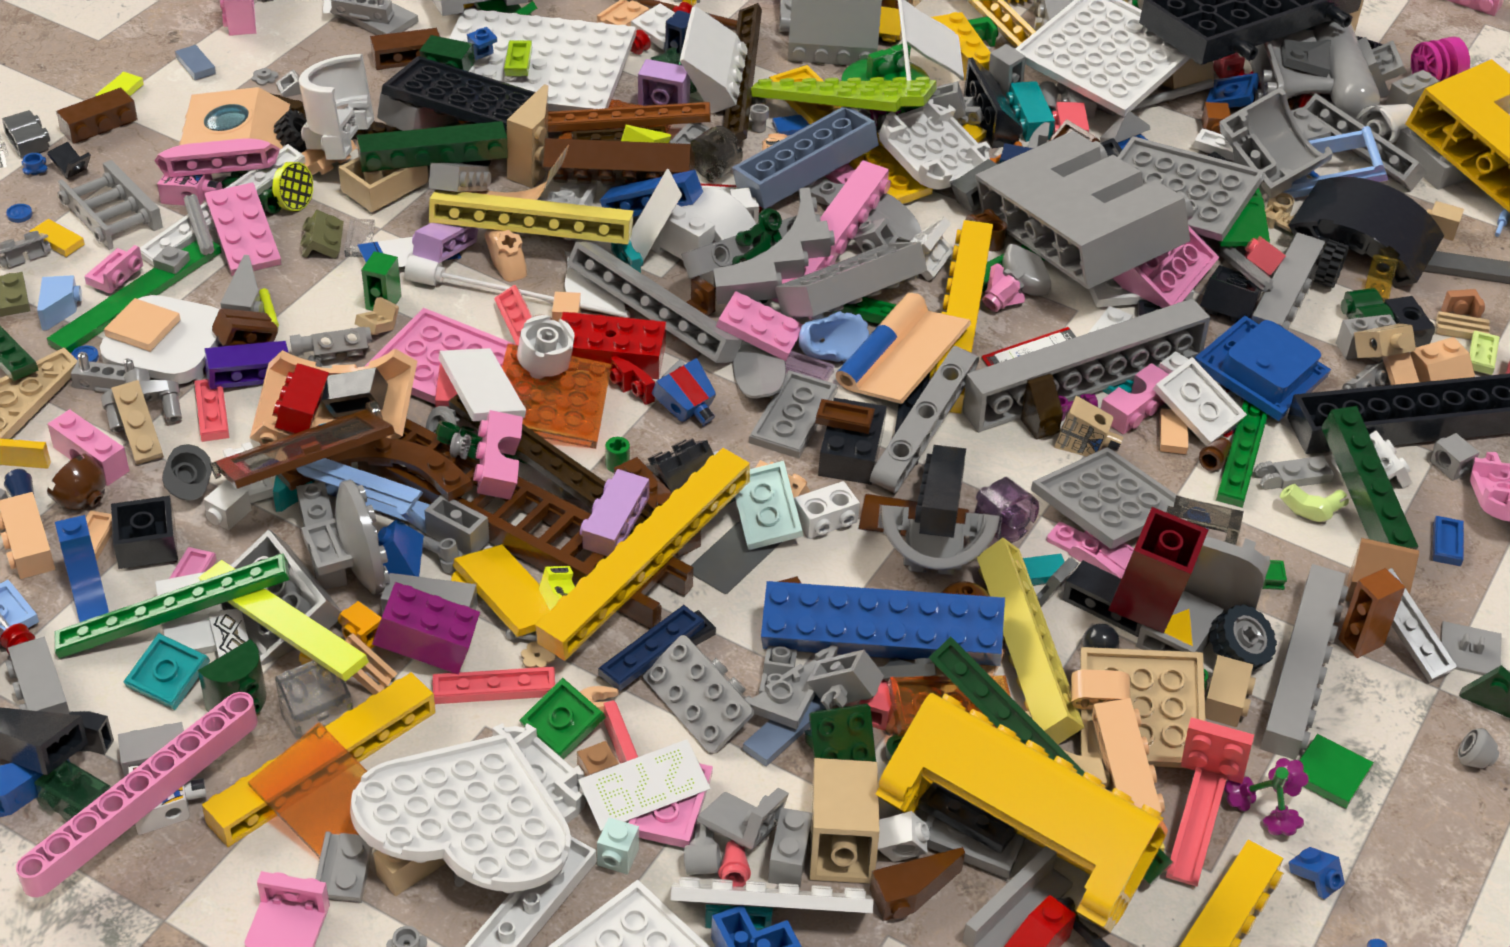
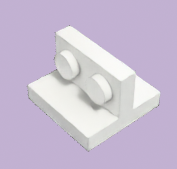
M945 216L914 236L910 241L921 242L927 271L921 274L927 281L935 277L953 253L952 246L942 236L951 224Z

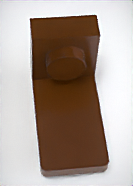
M698 275L691 279V299L686 303L708 316L715 312L716 288Z

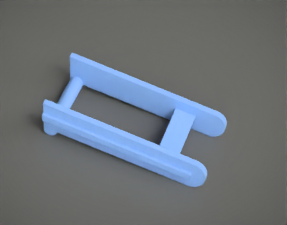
M1365 126L1361 131L1310 140L1309 142L1321 153H1325L1326 147H1329L1335 153L1367 146L1373 166L1308 179L1305 175L1294 181L1292 187L1283 193H1288L1293 198L1307 196L1318 180L1333 177H1357L1377 182L1389 180L1371 128Z
M326 458L296 468L303 476L325 483L327 493L337 497L340 482L351 479L357 486L363 485L367 496L366 506L372 505L375 511L410 522L419 531L426 533L424 510L430 505L418 501L423 494L422 491Z

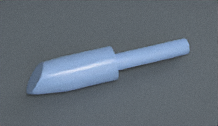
M1505 208L1500 213L1497 221L1496 237L1500 236L1503 226H1506L1510 217V213Z

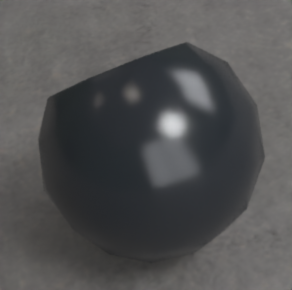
M1107 624L1090 626L1082 639L1083 647L1119 649V635L1114 628Z

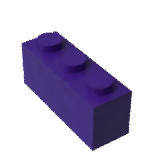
M286 341L204 348L205 371L209 388L217 389L220 386L228 388L263 384L269 362L282 350L289 353Z

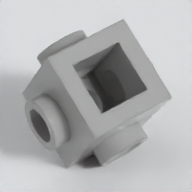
M887 218L865 221L860 225V230L854 237L862 252L886 243H895L898 239V235Z

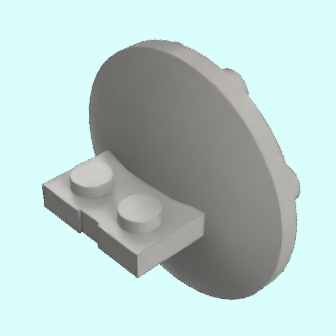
M349 479L339 484L335 510L336 518L302 527V537L308 551L311 552L312 561L319 576L350 567L361 584L374 595L383 592L385 584L390 582L388 570L385 565L383 566L384 563L388 562L384 546L378 545V534L375 526L372 524L376 522V516L372 505L366 506L365 504L367 496L363 485L357 486L354 481Z

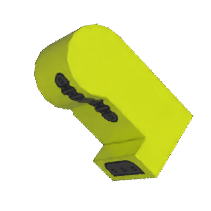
M570 566L545 567L539 591L550 611L556 606L562 596L567 595L575 588L572 582L573 572Z

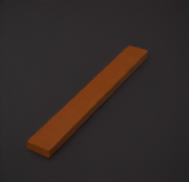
M710 102L548 112V132L624 128L626 125L640 127L711 122Z

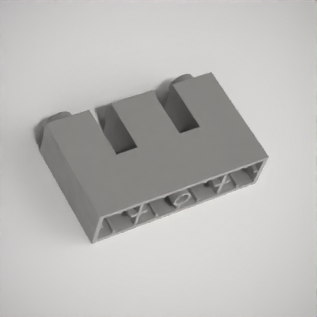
M1075 131L1064 134L975 175L982 213L986 209H992L1007 224L1006 233L1087 289L1190 242L1188 220L1193 217V207L1184 192H1175L1157 180L1143 185L1140 170L1115 155L1108 157L1101 143L1098 141L1091 142Z

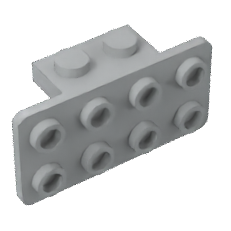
M681 635L657 659L654 665L643 674V678L702 746L711 754H715L753 717L754 709L745 700L746 696L743 693L746 691V688L735 677L730 680L725 674L728 671L727 667L717 658L713 661L710 660L687 636Z

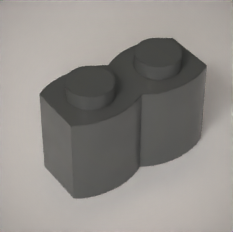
M30 110L1 118L4 132L20 158L29 153H37L49 149L47 142H50V136L47 129L42 128L38 115H33Z

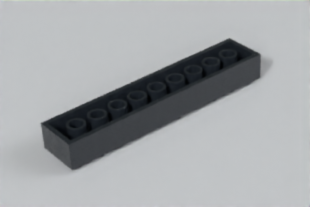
M1510 373L1294 394L1287 419L1305 454L1331 452L1321 427L1331 410L1357 406L1369 435L1377 431L1384 441L1389 439L1393 445L1438 441L1455 433L1462 438L1510 433Z

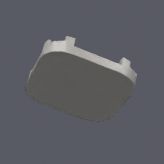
M1206 536L1184 591L1223 608V612L1235 605L1240 606L1242 604L1257 608L1270 565V556H1263L1255 550L1256 542L1245 538L1243 546L1239 547Z

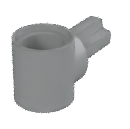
M701 823L696 825L695 839L689 845H685L684 862L687 875L718 873L721 865L719 844L714 841V832Z

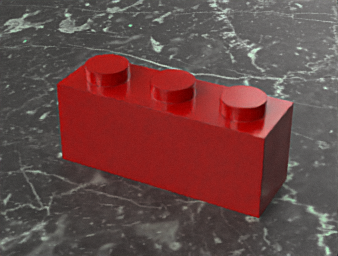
M297 363L294 373L288 372L285 385L282 386L279 400L276 401L272 416L277 417L275 428L291 433H298L311 428L323 396L329 372Z

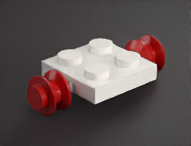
M682 2L679 6H675L673 10H670L660 3L632 20L631 26L636 27V36L630 51L640 55L650 48L651 42L661 49H665L666 21L676 11L681 10L691 14L693 6L687 2Z

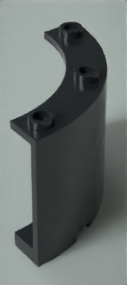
M1333 177L1318 180L1288 225L1294 237L1298 232L1323 240L1325 243L1330 239L1348 245L1349 249L1362 255L1366 253L1377 261L1376 265L1387 275L1395 288L1418 282L1444 237L1442 230L1432 216L1412 198L1391 186L1357 177Z

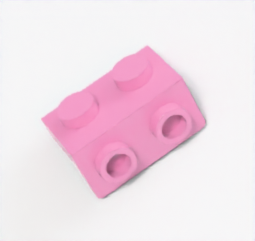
M134 245L127 252L117 248L84 276L86 284L111 294L143 266L140 247Z

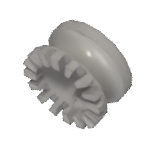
M455 433L450 445V456L456 458L457 455H460L461 459H467L468 447H470L468 444H471V436L465 435L462 437L460 433Z

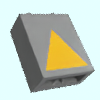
M1183 591L1165 632L1161 633L1142 625L1136 647L1142 650L1203 652L1210 642L1211 635L1209 630L1212 627L1211 623L1218 615L1223 613L1224 609L1187 591Z

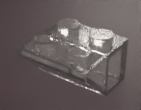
M314 660L275 676L282 718L297 741L311 736L319 728L327 726L346 711L353 709L352 698L346 682Z

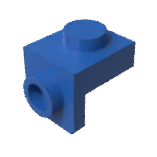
M488 27L480 28L467 34V41L472 43L474 47L475 61L494 54L493 44L498 42L497 36Z
M1308 847L1288 862L1292 874L1315 882L1318 897L1326 899L1345 884L1338 856Z

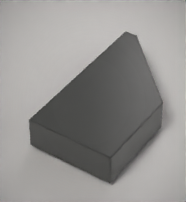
M1072 557L1068 558L1036 595L1040 607L1052 597L1077 568L1079 563Z

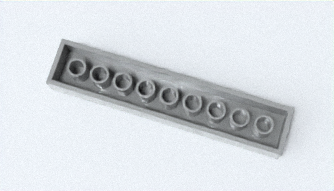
M1192 298L967 373L963 414L979 433L1021 418L1027 380L1051 374L1054 378L1058 396H1063L1068 401H1072L1076 396L1092 394L1104 390L1108 386H1115L1126 382V380H1133L1135 375L1152 363L1159 367L1160 363L1175 351L1188 359L1194 358L1204 350L1210 316Z

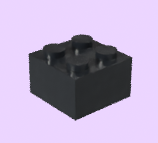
M170 495L111 504L113 546L119 569L178 560L176 525Z

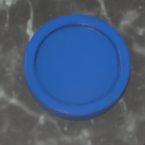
M15 204L6 211L8 220L15 223L25 222L33 215L31 207L27 204Z
M89 345L77 347L71 353L77 360L80 352L87 353L89 362H97L99 359L98 350Z

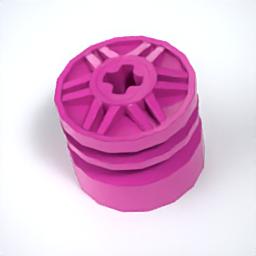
M1453 36L1417 44L1411 54L1410 66L1412 74L1424 70L1441 82L1470 69V55L1465 42L1461 38Z

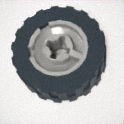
M1244 604L1240 606L1235 605L1212 621V627L1209 630L1211 635L1210 643H1212V649L1217 656L1221 655L1253 664L1252 672L1273 659L1272 656L1276 653L1275 646L1277 645L1275 632L1272 630L1269 620H1266L1264 615L1258 612L1256 608L1248 607Z

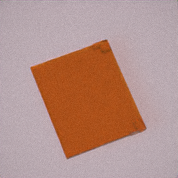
M320 722L314 725L303 737L248 782V785L319 858L326 832L338 835L340 833L359 835L351 820L350 806L353 789H356L361 782V777L367 770Z

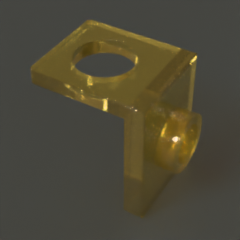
M1374 254L1367 275L1365 289L1375 288L1380 293L1384 302L1390 297L1392 281L1399 260ZM1386 263L1391 269L1388 272L1382 273L1376 269V265Z

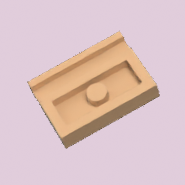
M619 0L597 15V23L603 22L605 24L631 26V21L649 11V8L635 1Z

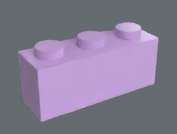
M430 223L415 231L412 238V244L414 245L413 255L441 263L476 243L478 228Z
M617 469L613 478H609L606 481L602 497L595 500L589 519H585L581 525L580 535L583 536V549L609 556L619 542L627 539L649 499L648 478Z

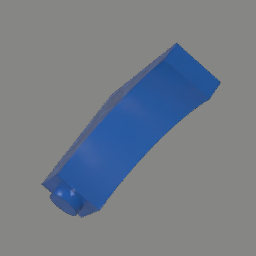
M85 515L56 521V530L79 622L109 613Z

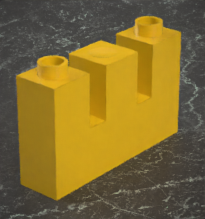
M1491 59L1425 88L1405 125L1510 213V73Z

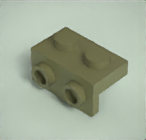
M316 209L313 216L307 217L303 224L302 230L305 233L300 242V246L303 247L302 257L307 258L313 249L336 259L340 253L344 221Z

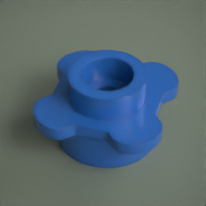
M39 153L25 155L21 161L24 166L22 169L23 173L36 175L45 172L48 169L45 165L46 158Z

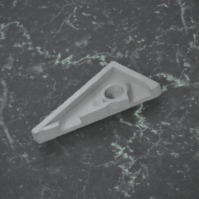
M832 645L827 649L819 651L815 654V659L805 666L799 664L783 674L779 680L765 685V691L754 698L746 697L745 700L754 709V714L797 729L816 695L807 683V680L817 661L835 657L838 647Z

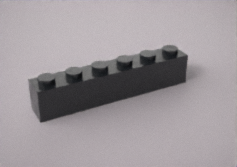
M934 445L932 454L927 453L915 513V523H920L919 534L954 538L966 448Z

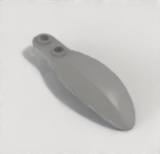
M819 178L811 185L803 188H810L811 197H816L818 203L829 206L845 184H836ZM887 193L880 197L878 206L870 211L867 219L876 221L887 218L898 238L910 242L914 236L922 232L917 219L910 210L895 197Z
M743 340L733 360L735 379L739 389L749 398L767 397L778 393L782 389L786 377L784 360Z

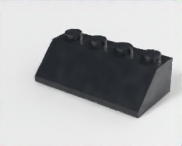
M973 57L968 58L964 97H974L975 107H981L984 119L979 125L987 131L986 138L992 149L1004 147V143L1014 145L1023 134L1022 123L1017 120L1014 109L1008 104L1007 97L1003 95L1000 85L995 81L993 75Z

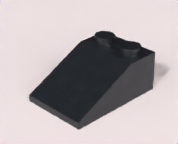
M1219 265L1208 281L1200 306L1205 307V311L1213 315H1219V313L1228 315L1229 319L1234 322H1238L1244 316L1251 319L1262 290L1239 271Z

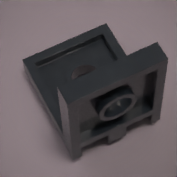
M693 438L689 440L684 439L671 446L673 451H666L664 453L661 451L648 457L649 463L645 465L655 476L661 475L665 486L673 492L681 488L688 481L690 475L699 471L705 465L708 458L714 455L707 440L694 441ZM735 497L726 505L736 501Z

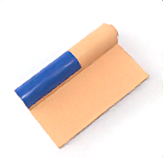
M907 293L836 372V379L843 388L849 391L902 404L971 325L969 319L928 311L925 300L921 295Z

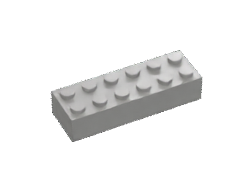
M921 242L886 243L775 287L781 314L793 316L795 320L809 317V320H815L824 317V312L826 311L835 312L843 309V305L846 303H859L863 301L862 297L866 295L867 297L879 295L882 293L881 289L896 288L900 286V282L903 280L904 282L916 280L919 278L918 274L927 271Z

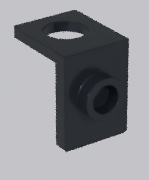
M69 142L47 153L66 179L86 170L91 157L89 152L79 156Z

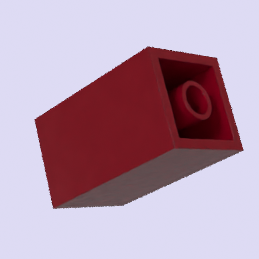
M1151 507L1109 611L1164 633L1192 574L1209 529Z

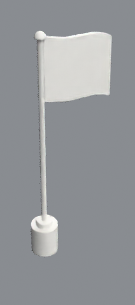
M896 0L899 6L907 80H911L907 46L909 45L922 56L946 68L963 81L964 73L959 36L944 24L919 11L906 0Z
M565 251V256L568 261L571 252ZM414 255L409 256L405 266L404 275L406 280L437 286L438 282H442L444 278L502 291L510 288L445 273L442 263ZM567 266L565 292L581 293V308L630 318V313L627 310L625 311V305L622 300L570 266ZM519 289L524 296L554 302V297Z

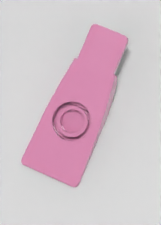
M1058 522L1047 535V542L1068 552L1069 555L1080 562L1084 560L1121 579L1134 550L1127 543L1110 549L1087 531L1083 533L1063 522Z

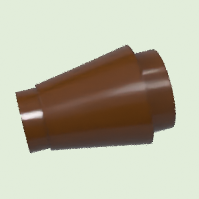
M1220 437L1204 447L1199 453L1201 466L1209 471L1221 469L1231 448L1230 441Z

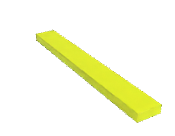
M221 560L198 578L202 581L235 570V568ZM267 589L227 601L344 681H347L369 663L366 654Z

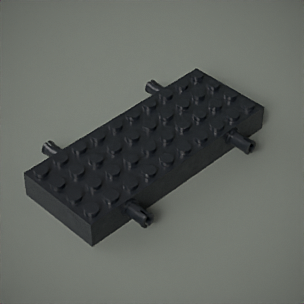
M1144 0L1139 23L1146 27L1148 31L1161 37L1163 41L1177 48L1179 52L1192 58L1197 64H1207L1235 53L1250 61L1254 60L1258 54V48L1255 46L1331 20L1343 28L1348 27L1353 18L1350 13L1359 10L1361 0Z

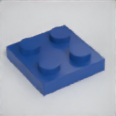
M1258 73L1215 79L1214 86L1210 89L1206 102L1228 103L1229 108L1250 105L1253 103L1260 81Z

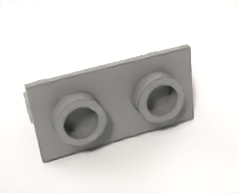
M33 231L24 234V239L15 242L14 239L1 242V267L7 266V268L25 262L23 252H27L29 260L47 255V252L51 251V246L48 241L44 242L43 239L48 238V235L44 233L39 234V231Z
M1383 359L1377 364L1367 365L1363 371L1356 375V379L1353 378L1343 384L1342 390L1384 386L1388 383V374Z

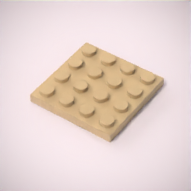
M1081 647L1080 670L1122 671L1130 675V698L1133 709L1138 708L1140 712L1141 727H1139L1141 737L1145 736L1148 741L1149 755L1146 756L1149 765L1184 768L1180 766L1190 719L1192 717L1205 721L1203 652ZM1080 709V716L1084 724V728L1080 730V756L1102 759L1092 721L1093 710Z

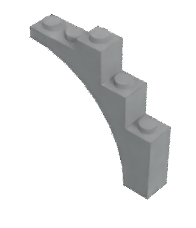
M799 188L798 216L791 229L778 243L750 260L713 269L717 305L728 304L735 291L747 295L755 301L776 299L775 287L782 284V279L804 276V267L809 266V258L830 256L831 246L835 245L833 230L829 231L827 221H821L820 215L815 214L817 212L816 197H811L810 188Z

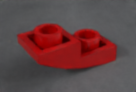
M617 356L611 357L609 377L612 383L617 384L623 393L632 390L636 397L639 396L645 405L655 402V397L652 395L655 381L631 362Z

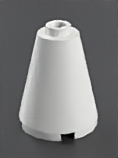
M1409 104L1369 106L1360 111L1356 120L1359 119L1358 122L1364 126H1369L1373 132L1393 144L1398 139L1400 130L1408 127L1405 123L1414 108Z

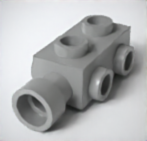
M358 327L311 334L310 336L303 337L300 334L291 335L290 343L292 355L301 356L304 355L303 352L314 351V357L319 355L322 358L321 361L336 359V354L347 352V357L363 355L362 350L368 348L367 343H372L370 327ZM348 335H356L357 340L350 341L348 339ZM324 337L329 338L331 343L324 345L321 339Z

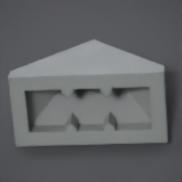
M1129 111L1125 117L1121 116L1100 137V141L1103 142L1114 138L1118 143L1151 130L1150 125Z

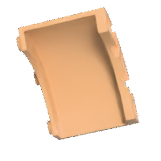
M393 349L388 354L370 361L369 365L357 368L355 364L332 365V369L316 367V362L299 358L282 350L268 364L250 439L264 445L295 434L275 428L277 417L272 416L276 401L279 400L282 386L285 385L288 372L294 373L297 363L327 371L329 375L376 367L388 383V389L383 409L371 412L393 425L395 434L389 435L387 438L399 439L403 436L418 361L397 349ZM321 401L311 428L345 416L334 418ZM358 419L361 427L318 441V443L322 447L373 428ZM298 448L289 452H301V450Z

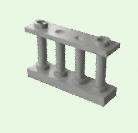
M112 160L103 163L105 173L102 174V177L73 189L63 179L58 181L60 191L57 194L60 202L63 205H67L93 232L96 240L99 243L102 242L109 250L114 248L111 235L132 226L147 223L153 231L163 228L160 208ZM105 186L112 188L110 191L85 201L80 198L82 195ZM117 198L125 201L97 213L91 210ZM129 210L137 213L108 226L103 222Z

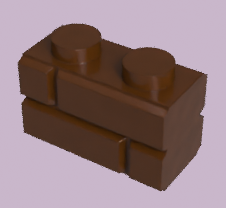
M221 308L212 325V331L223 346L274 342L278 334V327L274 322H271L272 319L267 313Z

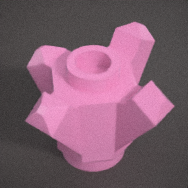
M1000 264L991 266L988 287L985 291V296L982 298L985 306L994 312H998L999 309H1004L1008 305L1025 302L1024 294L1018 292L1020 282L1010 275L1005 276L1003 274L1004 268Z

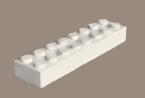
M571 836L568 858L562 870L553 879L541 886L510 893L465 947H527L597 862L596 850Z

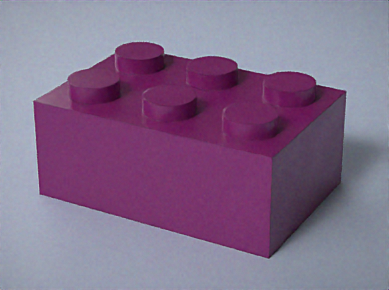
M395 582L372 645L459 675L471 644L480 611L451 602L440 596L420 591L412 586Z

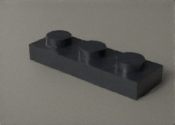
M935 782L929 786L919 799L918 808L1000 854L1017 833V829Z

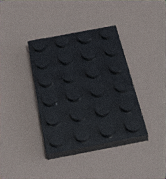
M417 56L382 85L381 94L389 96L392 100L410 102L415 107H426L432 109L437 114L452 115L460 121H471L478 124L503 121L506 135L507 119L536 93Z

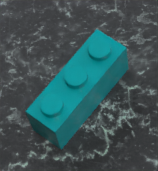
M1038 82L1011 83L1010 91L1006 93L1008 104L1015 111L1017 120L1022 123V135L1025 141L1028 142L1035 130L1045 122L1050 123L1049 140L1053 136L1055 119Z

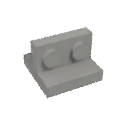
M1367 37L1358 40L1381 98L1389 95L1385 81L1406 73V70L1393 40L1371 49Z

